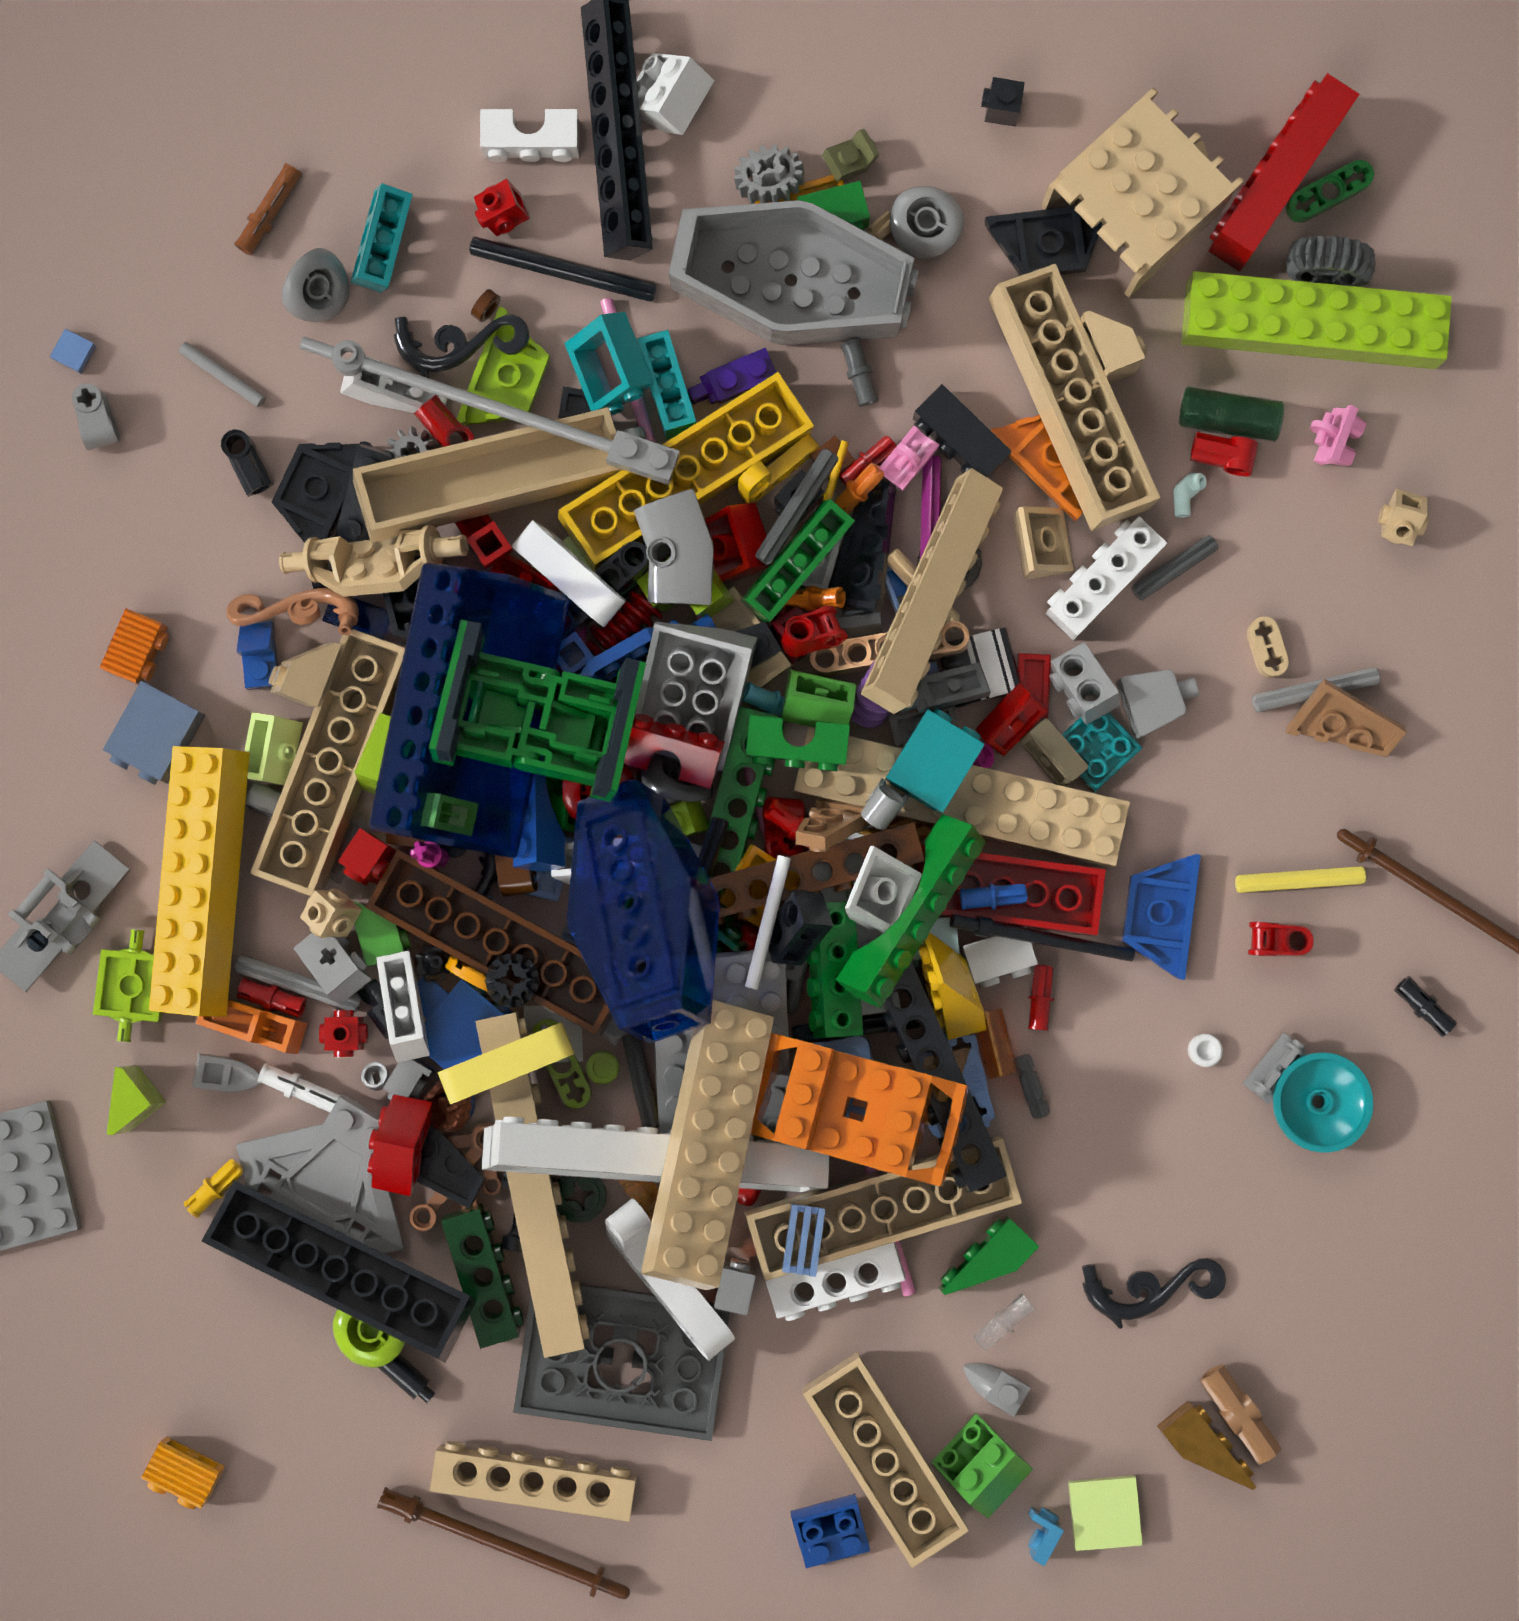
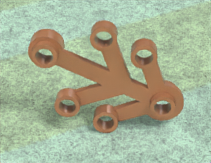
M480 1123L473 1129L471 1134L444 1135L456 1148L471 1147L465 1157L475 1165L480 1157L483 1156L481 1137L484 1133V1128L493 1126L494 1123ZM484 1170L486 1180L482 1186L483 1192L490 1196L498 1194L502 1189V1180L498 1177L497 1171ZM489 1179L497 1181L498 1188L496 1191H489L487 1189L486 1183ZM435 1192L427 1203L414 1207L410 1213L411 1225L419 1231L431 1229L437 1222V1211L448 1198ZM477 1199L475 1200L473 1206L479 1205V1203H477ZM422 1210L430 1213L431 1218L429 1222L424 1223L419 1219V1213Z

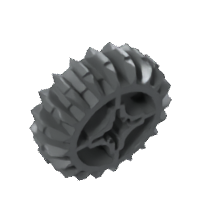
M1337 235L1303 237L1292 243L1286 258L1288 276L1294 281L1355 287L1366 285L1372 280L1376 265L1374 249L1369 247L1367 243H1361L1358 239L1352 240L1348 237H1337Z

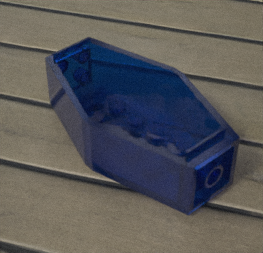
M638 780L621 782L618 791L610 802L590 798V795L589 798L578 801L567 922L569 931L618 1028L647 1043H653L710 1024L720 904L716 889L665 798ZM622 835L621 843L618 846H614L613 841L615 837ZM629 898H634L633 906L630 909H626V901ZM645 961L646 969L643 973H638L637 967L639 963Z

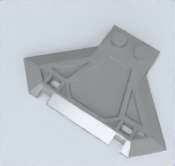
M342 1094L323 1124L236 1144L247 1187L258 1192L261 1186H264L272 1191L271 1199L382 1253L405 1248L391 1193L371 1188L372 1174L367 1172L369 1159L373 1153V1150L369 1149V1140L373 1129L378 1130L380 1127L378 1125L379 1116L356 1101ZM272 1169L282 1175L280 1180L269 1174ZM355 1221L366 1227L364 1232L353 1226Z

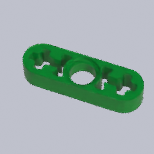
M1355 160L1296 191L1287 202V215L1291 220L1303 223L1365 191L1374 178L1372 166L1364 160ZM1354 171L1357 174H1364L1361 182L1359 179H1356L1346 187L1345 181L1350 179ZM1325 184L1336 186L1338 197L1335 199L1326 198L1322 194V186ZM1314 196L1316 201L1308 206L1306 213L1303 209L1297 210L1295 208L1298 200L1301 203H1305Z

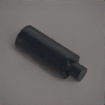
M400 1354L390 1363L377 1367L413 1400L416 1396H419L427 1404L435 1395V1392L427 1386L430 1380Z

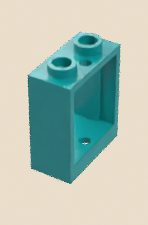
M626 312L601 314L564 343L591 411L608 407L611 416L618 414L625 409L624 405L626 403L643 397V391L654 384ZM605 342L622 382L613 390L610 388L596 349Z

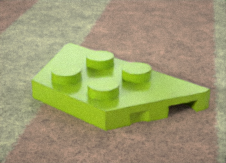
M499 306L495 319L508 315V311ZM501 326L485 342L467 391L531 412L548 367L550 355L531 336L527 347L522 352L516 355H508L501 352L493 342L494 337L499 336L502 341L509 342L515 336V330L512 326ZM465 404L461 405L457 420L462 426L510 420Z

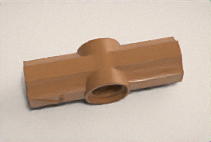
M1221 1363L1205 1372L1199 1381L1219 1408L1218 1413L1235 1436L1239 1437L1255 1462L1260 1465L1277 1456V1453L1282 1449L1279 1442L1261 1418L1263 1416L1246 1392H1242L1226 1367Z

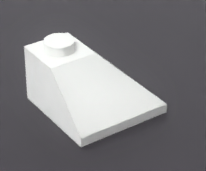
M870 846L845 906L848 917L871 931L884 933L899 919L910 904L922 874L880 849Z

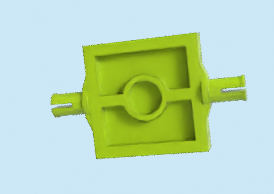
M131 929L129 949L119 951L101 949L92 1015L107 1016L119 1021L116 1041L131 1042L133 1023L140 1021L161 1022L163 1012L149 1011L154 955L142 950L144 930Z

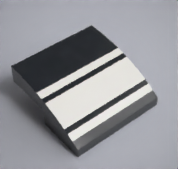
M1005 627L969 636V645L963 653L942 657L945 671L979 662L991 691L989 697L955 705V708L1008 695L1019 683L1021 684ZM964 638L948 642V644L957 646L963 642Z

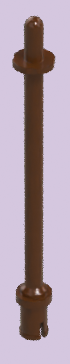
M1340 829L1337 832V838L1341 842L1359 852L1356 861L1362 863L1367 858L1519 954V938L1375 848L1376 838L1372 837L1366 842L1346 829Z
M385 1487L383 1495H381L378 1502V1509L404 1517V1522L409 1524L412 1521L421 1520L591 1587L590 1596L593 1598L597 1590L620 1599H627L630 1596V1589L627 1586L602 1577L605 1570L603 1567H600L596 1574L426 1508L420 1502L421 1498L415 1495L413 1498H410Z

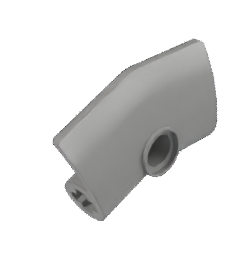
M692 489L635 509L634 514L647 547L646 554L649 560L648 603L710 605L712 602L714 546L695 491ZM668 544L671 548V556L667 561L661 562L657 555L658 549L662 545Z

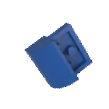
M855 1493L790 1511L806 1569L870 1551Z

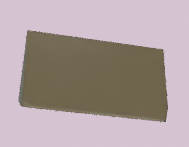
M1047 718L1020 740V744L1056 785L1066 787L1088 768L1087 763Z

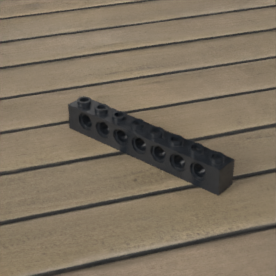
M591 0L581 7L604 257L631 261L653 250L630 6L629 0Z
M880 935L861 942L858 945V949L869 944ZM911 961L909 967L905 969L895 985L892 994L883 1004L887 1012L882 1015L885 1025L890 1033L896 1032L900 1042L896 1046L903 1064L909 1062L913 1071L967 1085ZM904 991L908 994L910 1003L907 1008L901 1009L893 1004L892 995L894 992ZM916 1021L922 1025L923 1035L920 1039H912L907 1035L906 1025L908 1022ZM923 1052H931L935 1055L937 1065L934 1070H925L920 1065V1056ZM968 1089L962 1117L965 1124L963 1130L959 1132L956 1146L953 1147L952 1161L955 1169L951 1170L956 1185L959 1189L964 1187L966 1193L973 1192L1007 1176ZM932 1091L927 1110L929 1112L928 1122L931 1126L937 1125L942 1137L938 1138L937 1141L941 1149L952 1099L949 1098L946 1102H941L935 1098ZM968 1144L973 1145L978 1151V1159L973 1164L965 1163L961 1157L963 1147Z

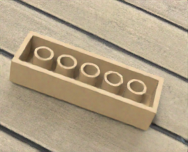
M858 1352L802 1387V1394L911 1568H914L969 1532L962 1516Z

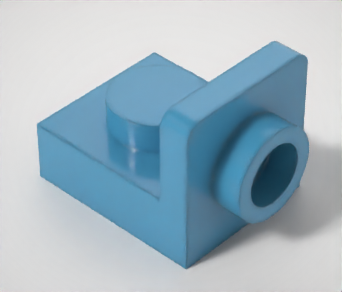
M1031 1507L1028 1512L1029 1516L1043 1527L1041 1530L1037 1528L1032 1534L1028 1543V1547L1031 1548L1029 1553L1034 1561L1045 1566L1064 1529L1058 1523L1059 1517L1044 1507L1040 1511Z

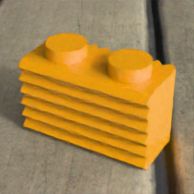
M165 1437L158 1443L141 1478L148 1481L147 1487L159 1494H165L167 1491L178 1497L177 1502L180 1505L189 1509H195L196 1506L202 1508L207 1504L225 1466L202 1455L200 1452H196L194 1449H190L188 1446H184L182 1443H178L176 1440H172L170 1437Z

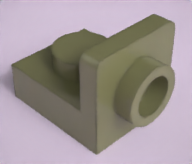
M863 128L858 130L852 139L826 148L822 153V157L836 181L839 182L866 172L879 157V152L874 141Z

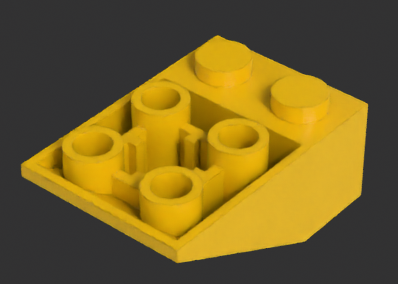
M929 932L928 937L923 941V945L919 947L923 963L921 967L926 982L924 986L929 1002L933 1003L934 1013L941 1028H944L947 1039L951 1040L985 1031L984 1010L966 959Z

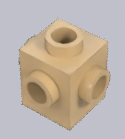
M1396 488L1389 504H1383L1379 512L1377 522L1381 524V537L1395 544L1403 543L1413 546L1417 536H1422L1428 525L1427 497Z
M314 890L307 900L306 907L300 918L310 926L309 930L320 938L347 937L362 909L340 890Z

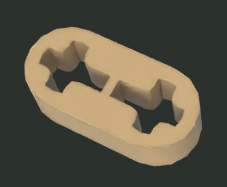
M1263 616L1255 619L1247 628V638L1256 667L1264 677L1275 678L1283 674L1289 664L1279 627L1276 621L1270 617ZM1259 624H1262L1263 628L1270 629V633L1266 635L1268 645H1265L1262 636H1256L1255 631L1259 629ZM1268 649H1270L1273 659L1279 658L1280 664L1276 666V671L1272 667H1266L1265 661L1269 659Z

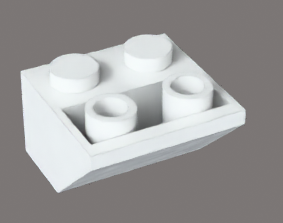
M652 53L644 62L642 71L637 78L640 119L663 132L683 135L715 80L691 57Z

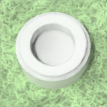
M1199 1034L1188 1045V1055L1191 1061L1198 1066H1213L1222 1057L1223 1048L1221 1042L1213 1035Z

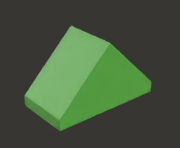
M427 793L420 826L472 836L479 804L442 794Z

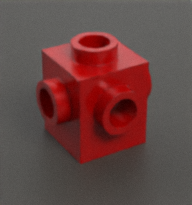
M508 179L489 186L483 192L474 196L478 208L475 211V216L479 224L484 229L489 228L497 237L512 231L514 227L530 219L521 193Z
M334 1010V1017H324V1024L319 1026V1042L324 1044V1051H334V1057H354V1050H363L364 1043L368 1042V1024L364 1023V1016L354 1017V1010ZM340 1027L344 1028L347 1033L343 1040L338 1039V1028Z

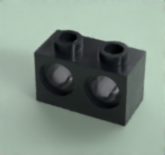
M794 890L778 910L768 948L773 963L801 966L831 930L833 923L823 893Z

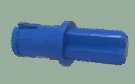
M990 883L989 887L960 889L962 910L991 907L992 910H995L996 906L1024 904L1027 902V889L1024 884L994 886L993 883Z

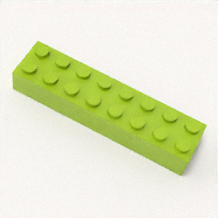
M1193 271L1186 282L1181 345L1437 369L1447 360L1452 296Z

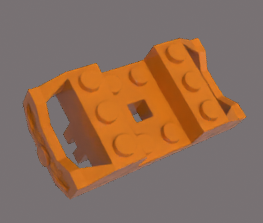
M771 1033L751 1134L943 1187L953 1156V1147L956 1146L960 1131L958 1126L962 1121L969 1086ZM797 1047L775 1133H773L762 1123V1119L770 1102L772 1094L771 1085L775 1082L780 1052L781 1050ZM935 1085L952 1099L943 1143L935 1167L912 1170L918 1144L921 1145L924 1125L925 1123L927 1124L929 1116L927 1110ZM850 1098H854L852 1105L866 1109L865 1115L850 1112L849 1118L846 1117Z

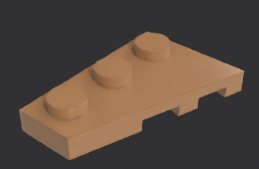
M1325 678L1286 727V734L1295 736L1302 734L1315 737L1316 741L1324 743L1332 741L1348 745L1350 749L1384 757L1391 753L1407 733L1405 726Z
M818 798L816 808H811L809 818H804L796 830V844L807 846L813 852L828 851L833 845L845 841L847 837L861 832L863 828L870 825L861 816L864 806Z

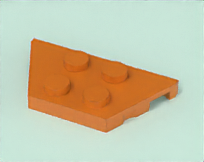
M1040 415L1031 418L1026 417L1000 428H992L990 431L1012 451L1009 458L1076 522L1082 514V509Z

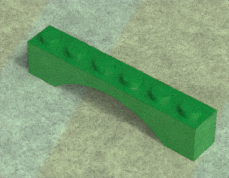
M944 814L940 816L925 840L926 856L924 871L919 887L910 904L899 919L882 935L854 951L836 978L839 984L851 996L881 1009L886 999L892 994L898 980L905 969L909 967L912 958L923 941L928 937L931 928L940 914L946 909L950 898L957 887L963 882L966 873L980 855L986 843L973 825Z

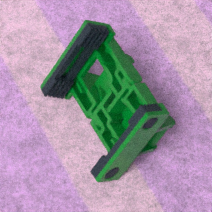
M461 620L429 745L433 762L454 766L456 755L509 768L514 766L522 771L592 786L590 798L610 802L618 791L646 663L626 658L618 671L616 683L565 671L560 676V672L549 667L482 653L485 638L481 623ZM470 695V698L473 699V703L468 721H464L463 719ZM534 709L543 711L539 730L530 728ZM607 730L603 744L602 752H600L604 731Z

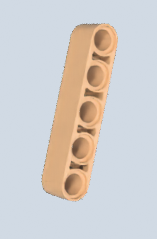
M950 621L945 624L940 633L943 636L938 648L931 653L929 660L963 653L967 649L970 640L967 627L959 621ZM953 630L959 631L964 635L963 642L957 646H952L945 640L947 634ZM888 632L846 639L836 647L811 652L810 662L812 667L819 675L826 677L869 670L871 664L876 660ZM853 648H864L867 651L866 658L861 662L851 661L849 654ZM831 653L834 655V662L830 667L822 668L817 665V659L821 654Z

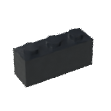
M943 384L914 412V426L927 437L930 435L939 444L938 450L944 457L949 460L954 458L962 466L960 468L962 474L973 468L989 478L1009 458L1012 452Z

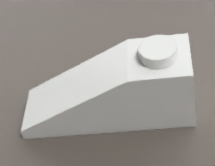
M364 370L354 376H344L340 394L371 405L411 413L416 412L435 395ZM438 396L446 406L447 398Z

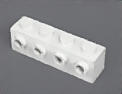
M1140 516L1133 523L1127 519L1114 532L1118 538L1110 546L1105 542L1092 555L1096 561L1088 569L1082 565L1069 580L1073 585L1066 592L1060 588L1047 601L1051 607L1045 614L1072 640L1096 618L1167 544Z

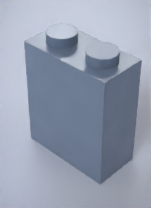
M140 681L105 744L103 751L112 755L109 761L126 770L129 765L139 769L138 776L156 785L158 780L169 783L173 746L188 747L206 715Z

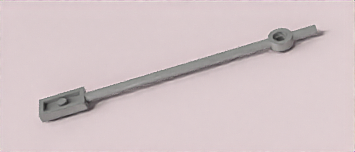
M304 336L300 343V349L332 359L336 371L344 376H354L364 370L608 453L606 459L608 465L667 485L670 484L680 457L679 450L617 430L614 440L367 358L362 347L357 342L351 340L339 342L334 347ZM346 352L353 353L350 359L342 358Z

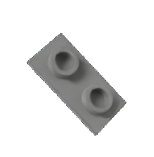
M1283 1033L1242 1084L1269 1105L1273 1100L1274 1087L1282 1071L1297 1058L1310 1053L1304 1049L1305 1046L1299 1041L1293 1040Z

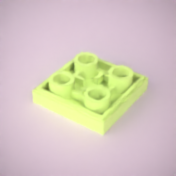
M1135 1475L1068 1481L1075 1551L1142 1545Z

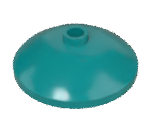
M1319 1052L1297 1058L1282 1071L1274 1087L1273 1111L1280 1129L1293 1143L1309 1151L1329 1153L1342 1150L1356 1142L1370 1123L1373 1112V1095L1370 1084L1359 1067L1337 1054ZM1317 1095L1322 1098V1105L1318 1108L1314 1107L1312 1103L1313 1098Z

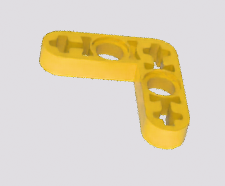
M807 434L768 467H765L761 461L756 462L739 477L738 494L745 503L758 502L810 458V455L820 448L819 444L810 434Z

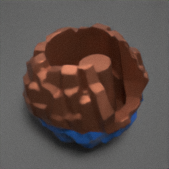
M438 1080L435 1086L425 1094L423 1100L432 1102L431 1124L433 1127L447 1132L459 1131L465 1126L474 1113L476 1102L474 1096H470L450 1104L441 1080Z

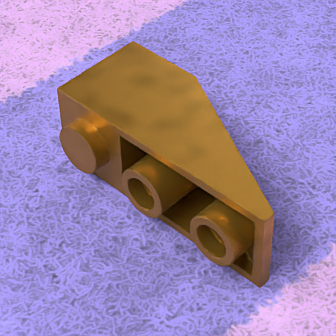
M1187 1401L1157 1425L1183 1459L1251 1490L1256 1488V1485L1250 1479L1255 1474L1242 1458L1238 1461L1234 1459L1229 1452L1234 1447L1221 1431L1215 1434L1208 1424L1213 1420L1201 1405L1195 1408Z

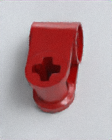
M831 605L824 606L815 611L790 618L786 623L781 639V646L784 652L790 656L799 657L842 644L848 638V635L839 625L836 618V607ZM792 634H800L804 639H797Z
M768 797L765 800L762 812L765 835L764 848L765 853L776 860L778 855L789 857L800 854L805 846H793L796 843V839L790 840L786 837V832L769 819H766L764 813L766 810L771 811L768 808L774 800H778L795 815H802L804 817L805 807L801 799Z
M1249 922V927L1252 928L1251 949H1248V955L1299 956L1305 955L1313 948L1314 938L1311 931L1306 927L1279 925V923ZM1293 932L1301 934L1304 940L1302 948L1298 951L1289 945V936Z

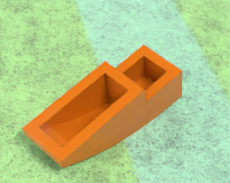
M229 998L227 1017L198 1016L196 1021L198 1025L297 1055L308 1025L306 1022Z

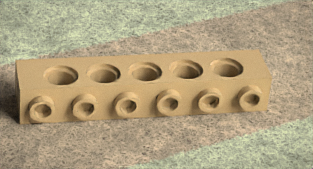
M446 1441L445 1445H439L436 1450L430 1492L630 1522L637 1474H630L631 1469L612 1466L611 1470L597 1469L598 1464L588 1461H579L578 1465L565 1464V1459L555 1456H546L544 1460L532 1459V1454L522 1451H512L511 1455L499 1454V1449L489 1446H479L478 1450L466 1449V1444L456 1441ZM463 1462L473 1463L477 1469V1474L473 1477L463 1475L460 1470V1464ZM497 1467L506 1468L510 1473V1479L506 1482L497 1481L493 1476V1469ZM530 1472H537L542 1476L544 1483L539 1487H532L527 1483L526 1475ZM564 1477H570L576 1482L577 1488L572 1492H565L560 1488L559 1480ZM597 1482H603L608 1485L610 1493L605 1497H598L593 1493L592 1485Z

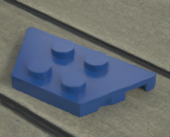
M1194 854L1130 876L1122 941L1179 980H1185L1201 854Z

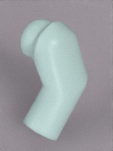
M1190 473L1174 487V513L1176 518L1191 516L1190 499L1207 485L1206 477L1202 473Z

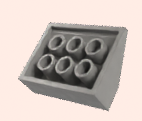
M655 622L635 714L648 715L655 722L666 725L668 723H676L684 726L686 731L693 733L706 732L715 735L718 740L725 742L718 770L723 771L738 712L742 705L758 637L727 629ZM667 750L656 752V754L679 759L677 755Z

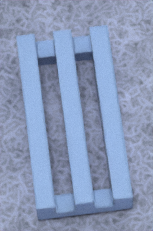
M791 1203L782 1272L816 1277L825 1208ZM798 1212H804L797 1266H793L790 1264ZM811 1214H817L810 1267L807 1268L804 1267L810 1219Z

